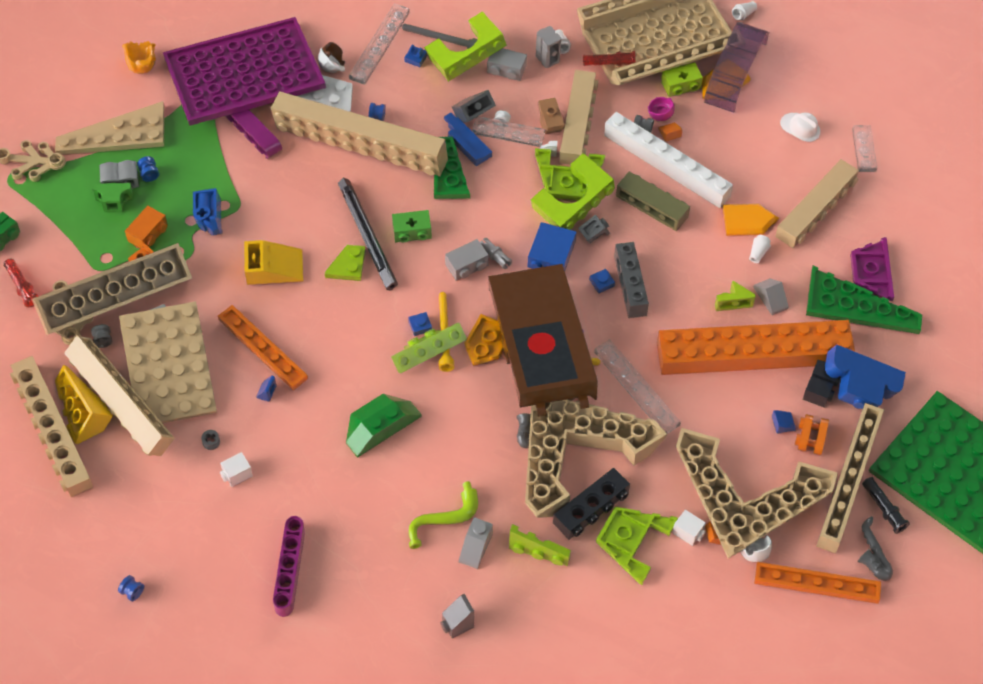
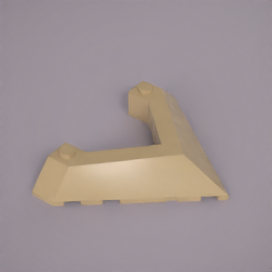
M567 399L545 403L547 415L539 417L537 409L533 405L531 406L525 503L537 518L553 517L558 510L570 502V494L560 483L566 444L619 451L635 466L654 452L666 438L667 433L653 419L647 418V420L624 412L615 413L608 411V408L589 404V408L580 409L579 401L574 402Z
M681 428L676 448L728 559L820 501L834 490L837 472L798 461L793 480L788 481L779 488H774L762 494V496L744 503L741 497L737 495L726 473L719 466L716 453L720 439Z

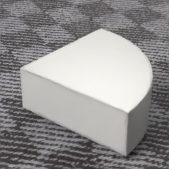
M549 141V144L541 145L539 149L551 150V156L556 157L558 141Z

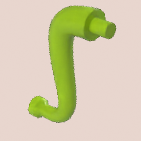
M470 481L463 483L464 491L461 493L462 508L450 512L424 514L411 522L409 526L410 549L422 546L421 540L417 537V529L420 526L463 523L474 516L478 509V493L476 489L472 488Z

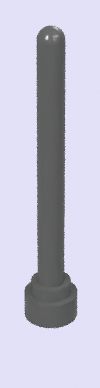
M409 24L402 25L404 31L435 39L439 38L442 41L465 46L467 49L471 48L477 41L476 38L466 40Z

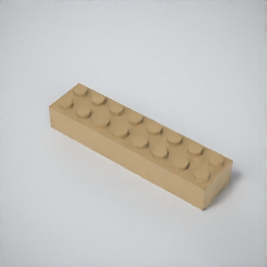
M177 243L33 298L32 301L45 333L49 335L192 279L181 248Z

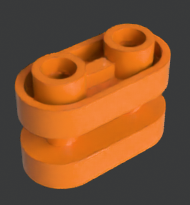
M806 414L805 418L801 417L798 428L802 429L801 434H797L795 445L798 446V450L806 452L807 446L813 447V454L821 456L829 419L821 418L820 423L813 422L814 416ZM811 429L818 431L816 440L809 439Z

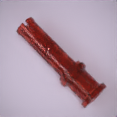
M618 51L616 54L583 55V66L616 65L621 67L622 65L636 63L635 51L629 53Z
M12 258L7 259L3 266L15 283L17 294L23 298L25 307H33L32 299L39 297V295L33 291V285L26 281L15 260Z

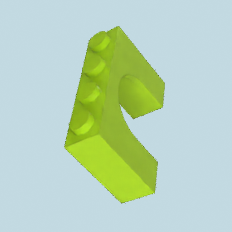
M483 11L468 20L472 32L478 38L471 48L460 52L451 51L439 38L424 47L431 62L448 82L507 46L503 33Z
M584 153L570 164L572 174L588 188L581 200L574 203H562L544 188L530 199L532 208L550 225L571 230L577 221L584 219L592 208L597 207L605 196H609L614 191V179Z

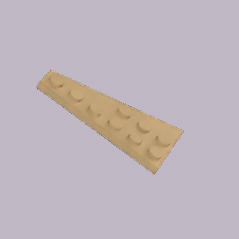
M162 101L58 136L55 142V152L61 155L164 147V102Z

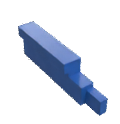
M452 113L444 116V120L451 129L448 131V137H453L455 146L475 166L492 157V151L458 117H455Z

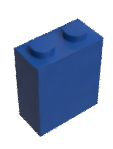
M541 222L528 255L527 267L534 269L563 264L565 271L576 242V231Z

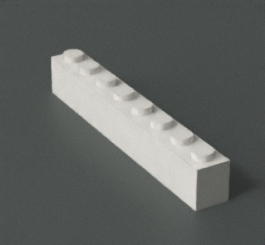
M615 112L605 122V137L718 208H721L731 197L732 183L618 112Z

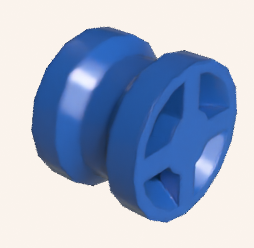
M371 103L368 117L384 121L386 105Z
M129 575L120 583L118 592L121 595H127L128 600L133 602L140 597L145 586L141 582H136L135 578Z

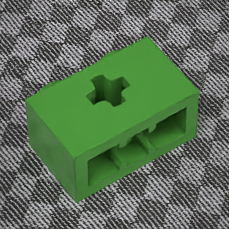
M429 210L392 214L395 243L432 238Z

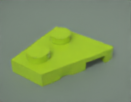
M346 245L325 271V278L361 281L366 252L365 246Z

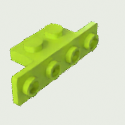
M456 323L442 331L431 329L424 333V337L420 339L415 337L407 342L408 345L404 346V350L391 356L398 373H403L467 340L460 323Z

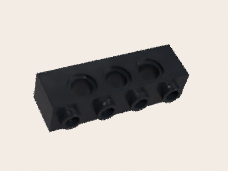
M612 468L558 510L553 516V524L568 540L574 536H579L587 525H593L604 512L608 513L612 510L615 503L619 500L623 501L628 497L630 483L615 468ZM608 491V492H611L612 494H611V495H606V494H604L603 492ZM595 503L597 506L592 507L589 504ZM574 515H580L582 518L577 519Z

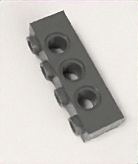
M634 242L615 244L614 259L628 318L647 316L649 302Z

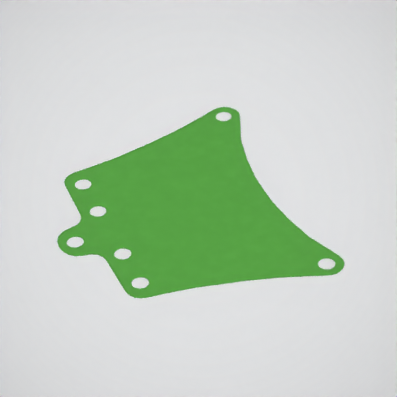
M182 105L164 118V147L97 152L67 161L63 168L59 170L51 169L40 175L41 178L37 182L30 180L29 172L40 167H34L23 173L26 176V181L23 184H16L11 173L7 179L8 185L44 213L73 242L89 265L97 271H105L125 263L131 255L139 250V248H136L127 241L125 230L147 205L163 213L168 224L166 231L161 233L155 243L149 248L156 252L178 243L184 249L183 256L185 260L190 258L194 252L192 237L200 229L197 223L193 226L185 223V219L188 216H193L194 191L217 189L221 201H228L230 203L228 210H221V219L235 213L241 206L240 198L228 174L221 151L215 119L189 126ZM143 157H153L159 171V177L154 181L145 182L140 175L141 171L138 169L139 187L132 189L133 200H129L124 204L123 212H104L102 202L96 201L93 191L94 184H101L99 165L106 162L119 163L125 160L136 161L137 163ZM110 253L113 259L109 263H102L100 261L101 255Z

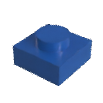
M606 269L591 275L589 278L598 293L615 287V281Z
M427 312L408 317L414 336L424 334L432 329Z

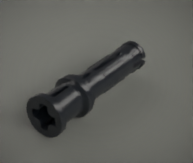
M869 477L862 483L863 487H865L882 510L883 518L888 520L894 528V533L897 534L904 531L910 525V522L903 518L897 506H893L874 478Z

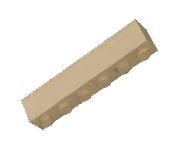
M575 70L559 163L570 165L581 154L584 153L586 155L584 145H588L589 135L586 132L590 131L591 128L589 117H593L594 110L591 104H595L596 93L593 92L594 90L597 91L598 80H595L596 72Z
M840 159L778 225L775 237L792 248L798 243L801 244L806 238V234L808 232L811 233L815 229L819 220L823 221L827 211L834 209L839 198L843 199L848 189L856 185L859 170Z

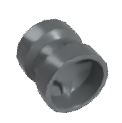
M636 115L634 123L651 133L654 119H645L643 116Z

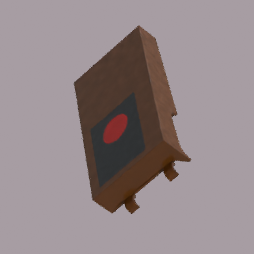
M563 264L488 276L489 291L502 334L503 351L507 364H511L520 408L535 405L538 417L547 415L545 403L578 398L580 409L589 408L587 396L597 400L598 380Z

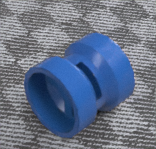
M146 156L138 160L137 166L139 171H141L140 175L143 181L151 182L159 177V171L153 157Z

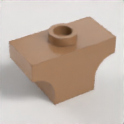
M556 98L539 100L540 123L544 134L560 132L564 129L565 124Z

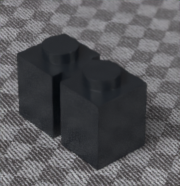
M818 359L802 400L825 408L827 401L831 402L834 396L833 385L837 387L841 377H830L825 371L826 362Z

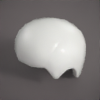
M766 535L765 538H760L740 551V553L748 561L762 562L771 553L772 541Z

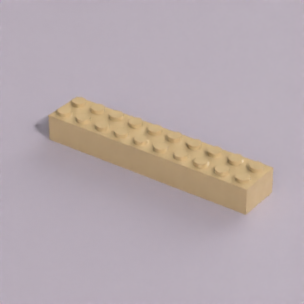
M280 91L271 106L276 127L282 132L287 131L299 137L304 136L316 142L321 141L330 146H338L347 151H355L364 156H372L378 160L389 161L398 166L402 165L412 170L426 172L429 175L441 176L448 161L445 139Z

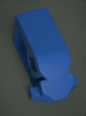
M216 188L193 192V216L202 231H208L211 235L223 234L221 229V198Z

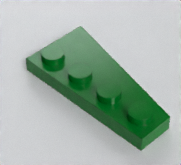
M440 137L445 139L448 161L441 176L434 174V199L470 198V192L463 174L461 162L459 161L453 137Z

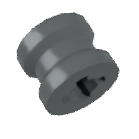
M101 324L91 329V334L94 337L93 342L98 348H104L112 344L111 331L108 325Z

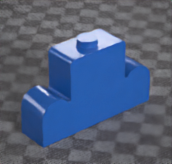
M835 345L827 352L826 373L832 378L841 377L838 399L853 405L855 408L863 409L865 403L879 407L882 404L883 398L890 399L903 389L906 373L840 345Z

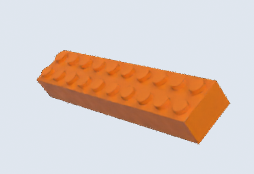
M849 320L659 330L657 337L661 375L815 367L818 359L826 362L827 352L835 345H840L855 352Z

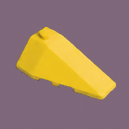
M63 365L55 379L59 399L63 400L65 408L62 412L63 416H67L69 423L66 425V428L73 442L79 444L103 432L110 422L112 414L106 404L71 369Z

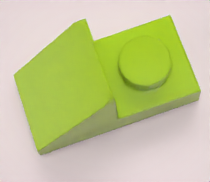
M732 281L730 293H722L716 296L715 309L716 311L751 308L754 305L755 294Z

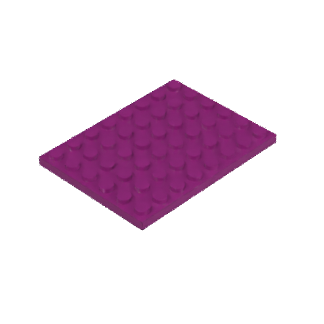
M296 17L163 52L189 126L274 103L279 91L299 96L326 88V83Z

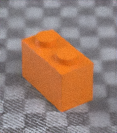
M147 205L125 230L127 241L140 249L144 243L148 247L152 246L157 237L167 229L166 216Z

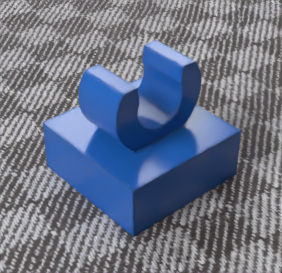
M412 44L404 57V61L421 67L428 55L426 50H423L421 47H415Z

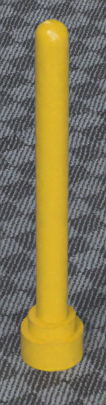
M445 292L439 293L441 331L448 328L447 297ZM450 349L442 352L439 360V369L443 372L454 370V359L450 356Z

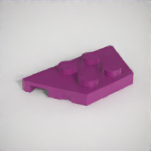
M887 237L881 238L875 244L869 243L863 248L851 251L853 283L873 292L874 295L893 301L894 290Z

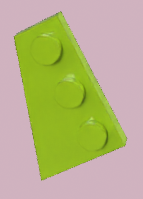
M512 524L509 549L518 554L532 555L535 559H546L556 565L568 566L571 550L549 540L542 542L535 537L536 534L528 532V534L518 531V526Z

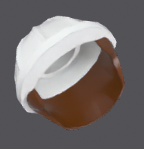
M329 42L320 48L318 55L319 66L324 71L330 73L344 72L345 61H342V49L334 42Z

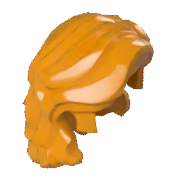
M132 41L123 44L122 47L129 70L137 74L149 72L155 65L154 50L156 44H151L149 41L140 42L139 45L137 42L133 43Z

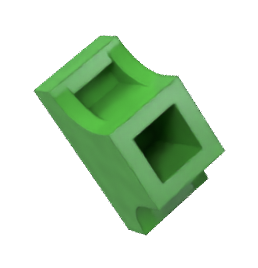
M131 183L94 184L93 186L96 201L102 202L104 212H123L124 204L129 200H133Z

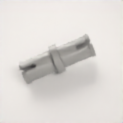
M488 238L483 239L485 243L481 240L480 243L489 254L491 260H495L503 269L508 268L505 264L508 266L512 264V260L502 252L499 246L496 247Z

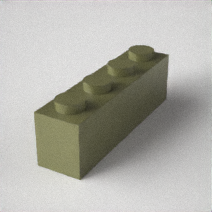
M629 171L617 185L616 197L675 231L689 217V205L673 197L670 193L664 192L654 184L645 181L639 175Z

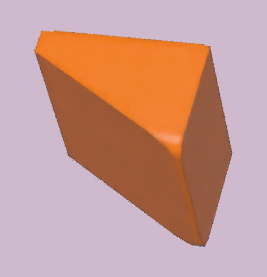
M675 122L658 127L665 142L682 137L683 130Z

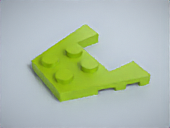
M535 148V157L544 189L554 198L581 200L588 188L572 174L571 167L550 165L551 150ZM589 154V158L601 168L605 155Z
M614 507L598 535L596 543L640 585H643L651 567L633 558L650 527L670 536L678 518L670 516V518L662 517L656 513L651 515L640 513L641 511Z

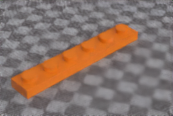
M233 305L218 315V320L293 391L308 379V375Z
M757 562L754 584L877 604L880 601L881 581Z

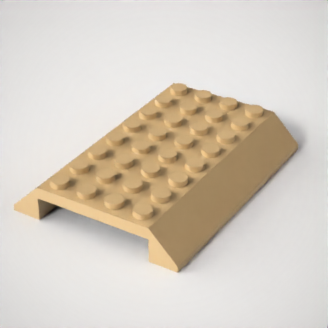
M603 0L577 8L583 36L611 84H625L746 45V41L739 30L734 32L730 30L712 0Z

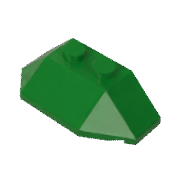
M381 394L351 413L346 444L358 458L422 417V414L409 400Z

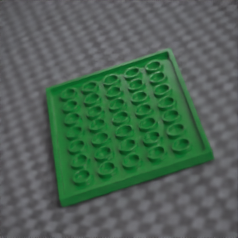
M936 391L869 468V472L983 554V422L939 391Z

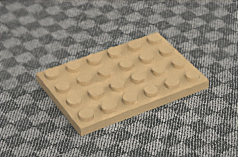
M196 301L119 316L131 387L161 423L217 413Z

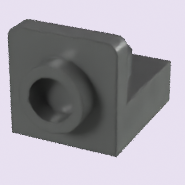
M594 215L578 228L589 243L593 242L603 233H606L607 236L610 234L607 229L609 227L608 223L604 218L599 219L597 215Z

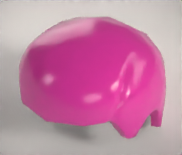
M656 97L648 106L650 116L656 121L670 119L675 111L672 99L666 97Z

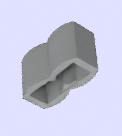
M136 161L106 162L99 165L101 184L131 183L132 189L139 187Z

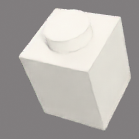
M242 452L220 463L222 468L220 475L224 482H229L231 487L253 477L251 466Z
M684 510L675 522L672 533L693 546L696 541L700 542L704 537L706 522L689 511Z

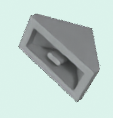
M770 278L753 286L771 315L789 308L782 282Z

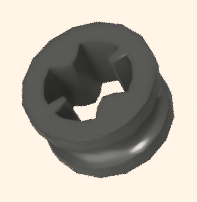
M207 430L202 434L201 439L204 448L208 450L218 448L220 438L215 430ZM207 439H214V442L208 441Z

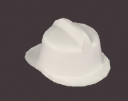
M788 113L780 120L783 130L802 141L812 142L820 136L818 121L810 113Z

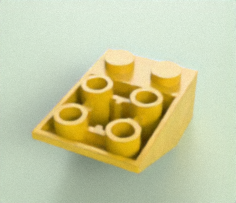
M265 240L244 241V266L247 285L303 281L302 249Z

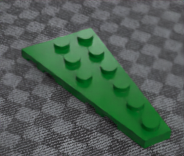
M812 265L806 309L807 316L837 321L849 320V323L920 334L922 314L905 306H897L890 303L889 299L885 297L879 298L873 295V292L847 280L837 279L834 277V274L829 272L826 274L818 270V267Z

